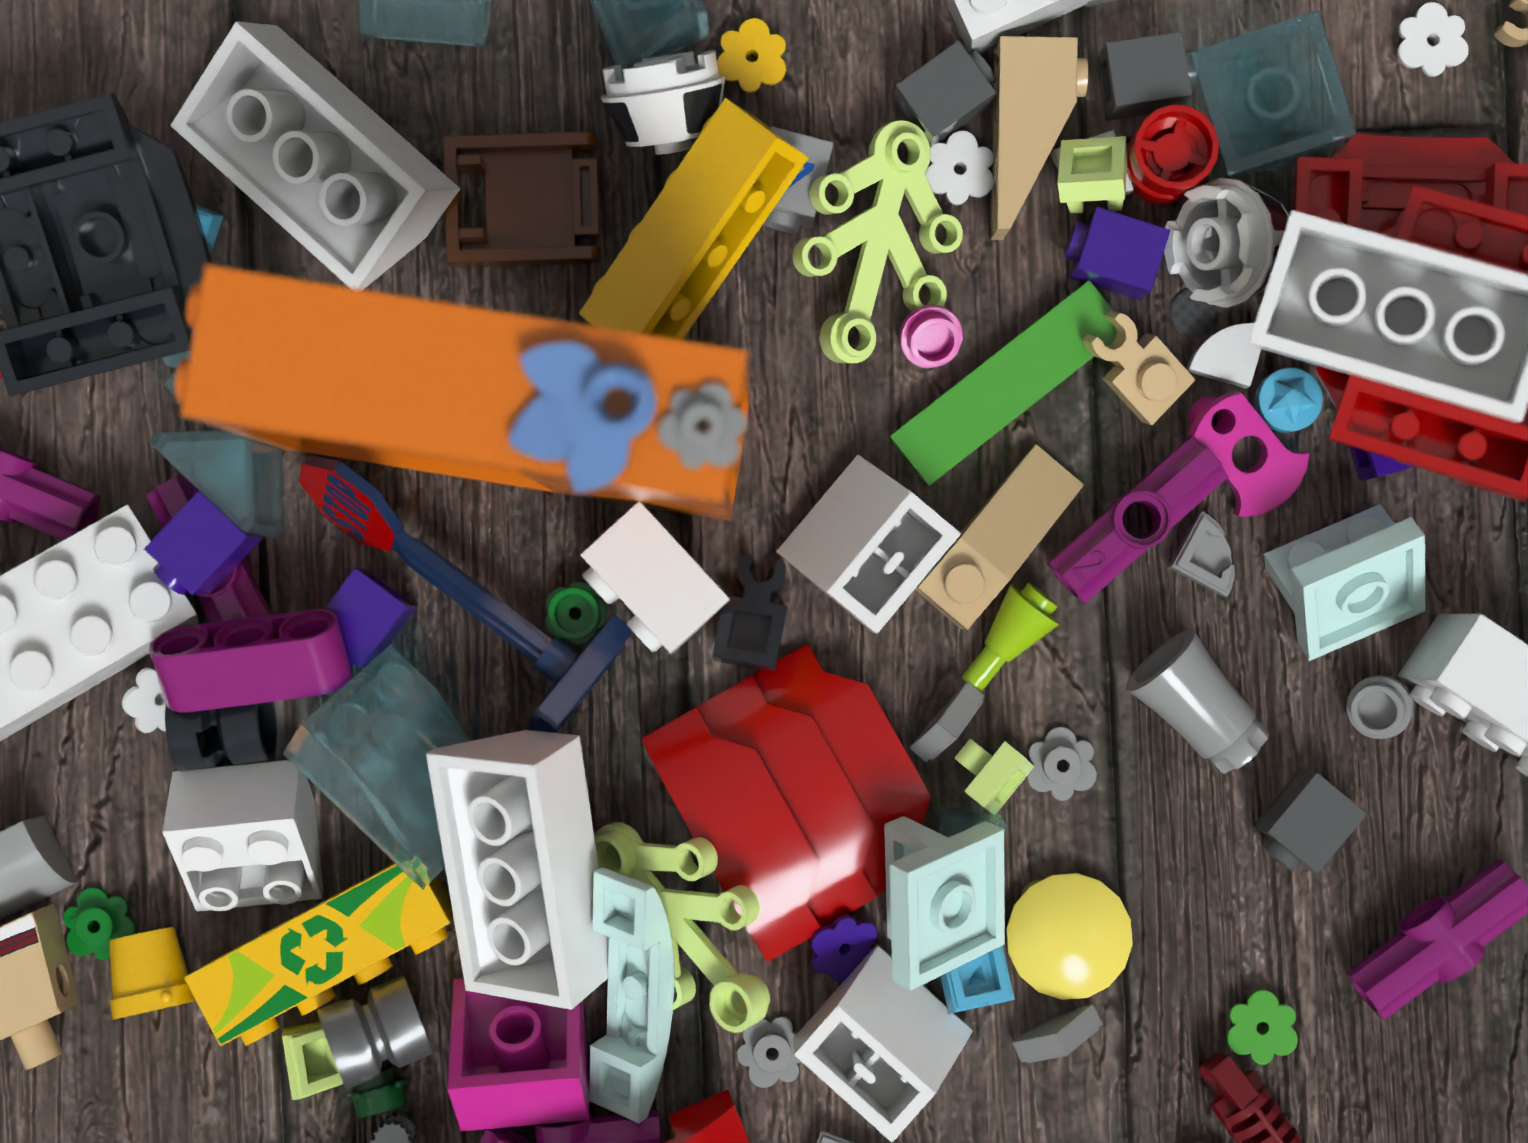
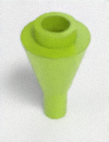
M1029 582L1022 590L1010 584L984 642L986 646L961 676L962 679L982 692L1006 661H1012L1061 624L1052 615L1058 604Z

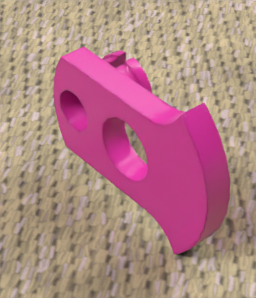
M1234 391L1220 397L1204 396L1193 404L1189 413L1191 428L1188 434L1206 446L1222 463L1224 471L1229 476L1226 481L1231 486L1235 495V507L1232 514L1241 517L1261 515L1276 509L1292 496L1306 473L1309 452H1291L1287 450L1240 392ZM1217 411H1220V419L1218 423L1212 427L1213 415ZM1254 436L1261 444L1262 453L1260 459L1249 470H1238L1232 461L1233 448L1243 437Z

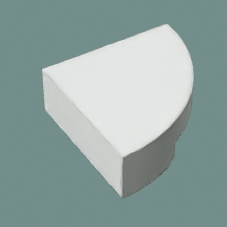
M1255 323L1233 325L1209 337L1193 353L1186 370L1193 374L1245 389L1250 387L1261 349L1252 347L1249 344Z

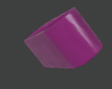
M325 609L187 625L163 632L149 644L150 656L166 705L170 710L176 712H195L320 696L341 689L352 678V670L337 615Z

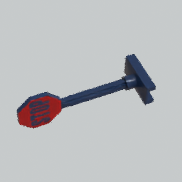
M310 455L302 463L299 483L326 519L359 544L386 551H396L409 567L535 662L533 668L553 682L539 704L527 728L528 730L557 733L624 649L623 645L633 634L629 626L614 614L578 652L558 637L551 639L427 543L406 533L402 523L379 490L344 463Z

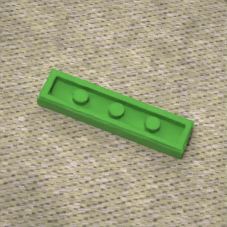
M1087 281L898 429L889 439L924 484L929 487L1091 360L1094 356L1086 350L1082 341L1087 334L1098 337L1105 346L1110 345L1116 337V330L1105 315L1109 311L1114 310L1091 281Z

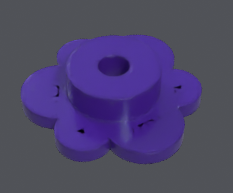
M842 915L835 920L833 925L821 927L815 931L810 940L811 948L815 952L811 960L813 969L820 974L828 973L830 978L836 982H844L872 950L870 946L877 938L876 927L869 920L855 921L850 915Z

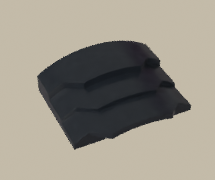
M115 93L104 94L0 122V308L7 329L0 331V372L9 397L190 351L194 333L193 328L189 327L187 320L188 300L193 286L196 283L202 284L205 265L212 266L197 208L176 149L132 126Z

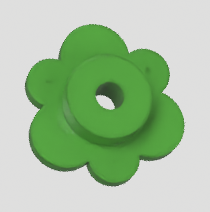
M1265 989L1255 990L1248 996L1246 1004L1236 1003L1230 1008L1229 1018L1234 1025L1227 1031L1226 1041L1233 1052L1240 1055L1250 1054L1255 1063L1265 1065L1271 1062L1274 1054L1285 1056L1295 1050L1298 1037L1295 1030L1290 1026L1296 1020V1013L1289 1005L1279 1004L1276 996ZM1260 1022H1264V1028L1257 1031V1025Z

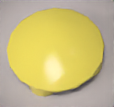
M1079 873L1055 874L1042 880H1034L1028 883L1022 890L1020 898L1013 905L1006 927L1008 954L1019 976L1039 993L1061 1000L1088 998L1108 988L1125 969L1133 945L1131 919L1120 897L1100 880Z

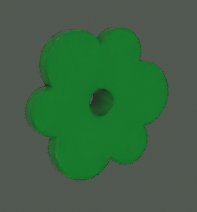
M91 887L81 892L77 900V906L68 908L63 915L64 924L71 929L66 938L68 949L78 956H86L93 952L94 956L99 960L110 959V940L137 933L135 922L126 915L129 910L128 901L122 896L109 898L107 892L99 887ZM94 921L100 924V930L94 928Z

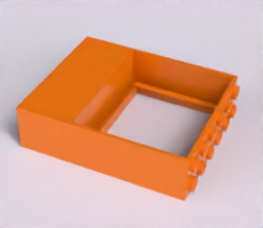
M205 265L202 284L196 283L191 290L187 307L188 325L190 328L195 329L190 358L184 357L181 360L175 380V396L178 402H183L181 416L287 451L628 505H635L640 501L647 508L731 521L745 431L736 437L739 442L740 451L734 463L727 467L719 468L710 465L706 461L698 469H689L681 463L679 458L680 451L670 450L663 445L658 435V428L665 416L674 413L671 401L677 392L688 390L696 395L701 387L710 383H717L727 388L732 397V409L742 411L747 418L751 398L748 351ZM559 342L582 344L593 352L604 365L612 363L631 365L643 372L653 385L657 405L652 422L644 432L631 439L627 465L621 474L610 484L600 489L576 493L569 479L567 460H537L514 449L508 442L509 435L520 415L534 399L542 395L526 376L520 362L521 355L541 345ZM623 389L611 391L604 401L607 414L613 417L626 415L631 410L633 404L631 394ZM702 420L696 425V430L702 434L707 433L711 428V424L706 420Z

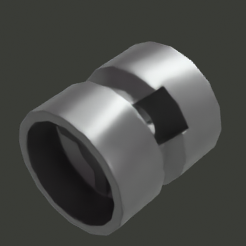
M404 975L370 988L367 999L368 1004L362 1006L352 998L347 1001L346 999L340 1000L317 1010L328 1045L346 1089L374 1079V1076L380 1074L382 1061L389 1059L390 1062L400 1068L433 1054Z

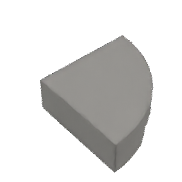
M1197 512L1168 568L1222 597H1228L1234 582L1235 567L1233 565L1231 548L1222 527L1205 512Z
M969 682L965 683L935 715L910 746V749L925 762L929 759L932 761L959 737L984 701L982 699L985 695Z
M1091 1004L1071 1010L1036 1026L1014 1040L1012 1044L1021 1062L1032 1063L1068 1056L1095 1034L1103 1023L1094 1005Z

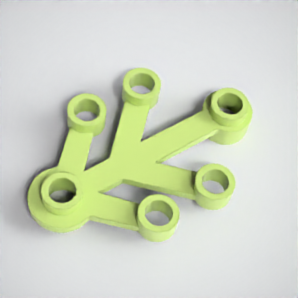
M894 121L885 124L875 133L869 146L868 157L839 174L818 177L810 187L809 197L814 209L819 213L829 215L846 211L853 202L854 193L879 181L872 207L822 236L802 239L797 243L793 251V263L801 274L809 277L823 276L834 269L838 257L862 244L845 311L831 315L823 323L820 330L819 340L821 349L830 360L836 363L862 362L871 355L875 348L876 331L870 319L887 255L904 288L903 301L911 312L916 308L924 306L919 299V290L923 284L927 285L931 294L927 305L944 306L946 302L947 291L944 283L936 276H927L898 214L903 194L907 197L921 224L919 239L923 248L928 252L938 254L956 250L961 244L963 229L957 218L949 214H943L925 176L931 158L929 141L924 132L917 125L909 121ZM900 142H903L907 149L908 158L906 164L902 163L897 155V148ZM829 183H832L838 190V200L834 206L829 204L825 197V189ZM939 223L944 226L947 233L946 240L942 245L938 243L935 237V230ZM813 245L817 246L822 254V261L817 268H814L808 259L809 250ZM853 326L859 332V344L855 349L848 342V333Z
M613 822L601 827L594 835L599 868L603 867L654 886L663 904L671 932L674 956V986L677 994L674 992L672 1010L691 1001L696 993L693 976L687 969L680 966L679 944L714 985L710 993V1009L713 1017L721 1027L727 1031L739 1033L760 1022L765 1017L770 1003V994L766 984L757 976L738 973L693 921L719 922L729 930H739L753 923L759 917L760 902L754 891L743 885L735 886L721 894L666 889L651 871L677 872L680 877L687 881H696L714 872L717 867L718 856L710 841L703 837H695L678 846L644 843L639 834L625 823ZM692 852L696 855L698 859L699 867L694 863L692 859ZM733 900L738 903L741 915L735 910Z

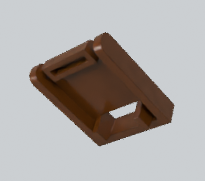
M593 132L443 136L444 174L460 188L445 210L447 264L451 268L591 264L601 262L600 247L576 246V239L600 237L597 158L574 159L573 152L596 150L597 134ZM485 173L486 232L483 228H463L461 174Z

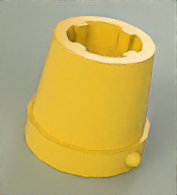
M174 927L138 933L109 941L112 1000H109L112 1020L196 1001L184 979L188 975V971Z

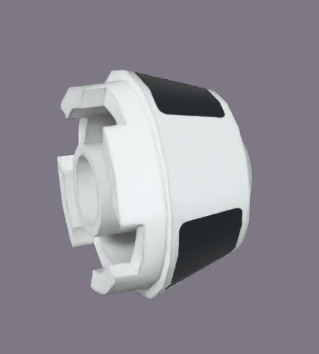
M715 50L697 55L699 64H695L694 52L691 51L642 59L643 62L633 64L634 67L621 70V65L602 69L606 94L602 95L601 99L628 147L654 145L655 154H669L691 149L693 146L692 139L699 137L705 122L714 115L722 103L726 76L719 75Z
M1218 178L1186 191L1184 195L1189 199L1183 204L1177 220L1167 221L1165 228L1171 231L1164 254L1169 273L1180 274L1186 287L1193 292L1189 298L1228 308L1243 303L1266 289L1290 217L1284 206L1272 196L1240 180Z

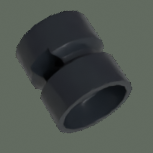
M274 702L195 712H176L170 710L167 705L165 707V729L168 749L174 765L180 771L218 767L223 757L226 756L235 765L272 761L275 757L277 748V720Z

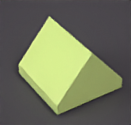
M321 1022L283 1028L282 1040L292 1100H299L344 1084Z

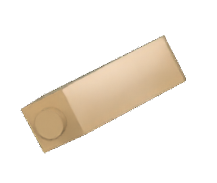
M1000 36L993 53V74L996 79L993 88L996 94L993 99L992 153L994 155L992 175L994 184L991 189V240H1004L1070 116L1077 102V97L1086 96L1088 61L1087 58H1077L1078 37Z
M1035 444L960 532L961 535L914 590L960 629L968 630L1014 576L1084 484Z

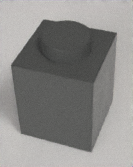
M1183 31L1106 42L1096 59L1105 121L1149 115L1155 110L1169 105H1184L1192 96V89H1196L1198 86L1196 55L1193 50H1185Z
M958 40L895 86L892 101L906 121L914 123L924 132L931 148V146L941 143L990 108L996 94L992 87L996 83V79L985 59L976 51L968 54Z
M1300 768L1253 826L1268 838L1261 848L1289 871L1293 872L1299 864L1318 874L1365 818L1367 813L1319 773Z

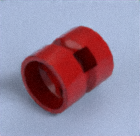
M1169 105L1155 110L1143 120L1127 146V172L1134 189L1132 192L1136 197L1154 205L1167 206L1184 200L1186 198L1185 192L1198 187L1210 174L1218 159L1219 140L1214 125L1203 113L1190 106Z

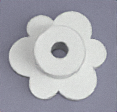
M1436 2L1422 5L1417 10L1415 17H1408L1399 24L1398 33L1403 41L1397 50L1398 60L1403 66L1410 69L1421 67L1423 73L1429 77L1440 75L1446 66H1458L1468 55L1467 42L1461 37L1465 31L1463 19L1456 15L1448 17L1445 8ZM1427 39H1431L1434 46L1429 45Z
M957 131L949 137L947 144L936 143L931 146L930 162L932 164L927 168L925 176L933 193H946V197L951 204L961 205L967 201L969 195L980 198L986 196L991 191L994 178L988 168L991 167L994 161V155L989 148L978 147L976 138L970 132ZM961 166L964 168L965 173L959 175L954 171V168Z
M144 668L137 674V686L130 688L125 693L122 700L123 710L126 714L136 718V728L144 733L153 732L156 728L166 731V702L156 671L151 668Z

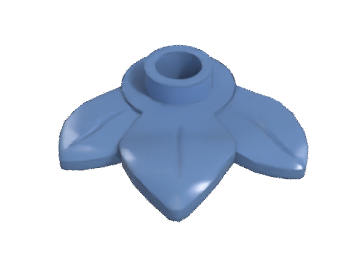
M549 343L535 347L521 355L520 362L526 376L542 395L534 399L518 418L509 435L508 442L510 446L537 460H567L569 479L576 493L593 491L610 484L621 474L627 465L631 439L644 432L654 418L657 399L650 380L639 369L628 364L612 363L604 365L587 347L577 343ZM616 389L628 391L633 399L631 410L621 417H613L607 414L604 407L606 396Z

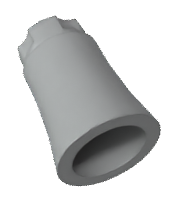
M1193 629L1185 630L1173 636L1158 647L1138 666L1126 684L1128 692L1154 710L1202 758H1209L1212 764L1223 774L1231 770H1238L1258 754L1261 746L1269 738L1267 729L1255 718L1256 713L1254 709L1243 699L1221 672Z

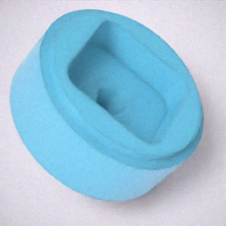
M1284 368L1268 375L1257 387L1254 397V406L1257 413L1271 430L1281 433H1291L1308 427L1318 417L1323 403L1322 391L1316 379L1308 372L1298 368Z

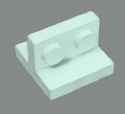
M1381 504L1264 553L1265 569L1295 613L1297 643L1309 661L1425 612V535L1412 517L1394 524Z
M905 816L884 824L887 938L891 939L892 981L911 991L1004 945V829L984 821L953 836L946 837Z

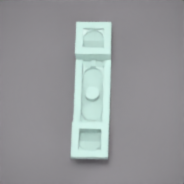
M601 867L595 870L593 875L592 931L609 937L607 1035L590 1045L589 1101L636 1123H641L648 1117L655 1098L670 1037L674 1002V956L671 932L666 912L654 886Z

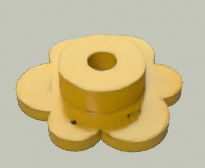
M756 18L748 19L742 23L739 32L727 31L723 34L721 47L724 52L719 56L717 66L719 75L726 76L725 81H739V86L744 92L754 93L760 88L761 83L772 86L783 80L786 74V65L781 56L786 50V43L780 35H770L769 28L765 22ZM749 55H755L758 59L755 62H749L746 58Z

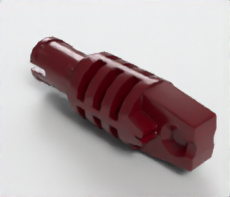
M1213 1053L1197 1067L1201 1077L1216 1098L1209 1106L1236 1143H1302L1301 1135L1292 1126L1291 1121L1282 1112L1276 1100L1272 1098L1270 1092L1254 1071L1249 1070L1244 1074L1229 1055Z

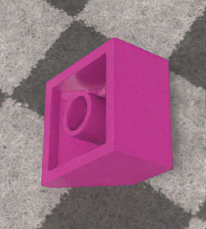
M464 978L453 979L448 1092L460 1131L589 1120V1060L583 1000L570 1010L466 991Z

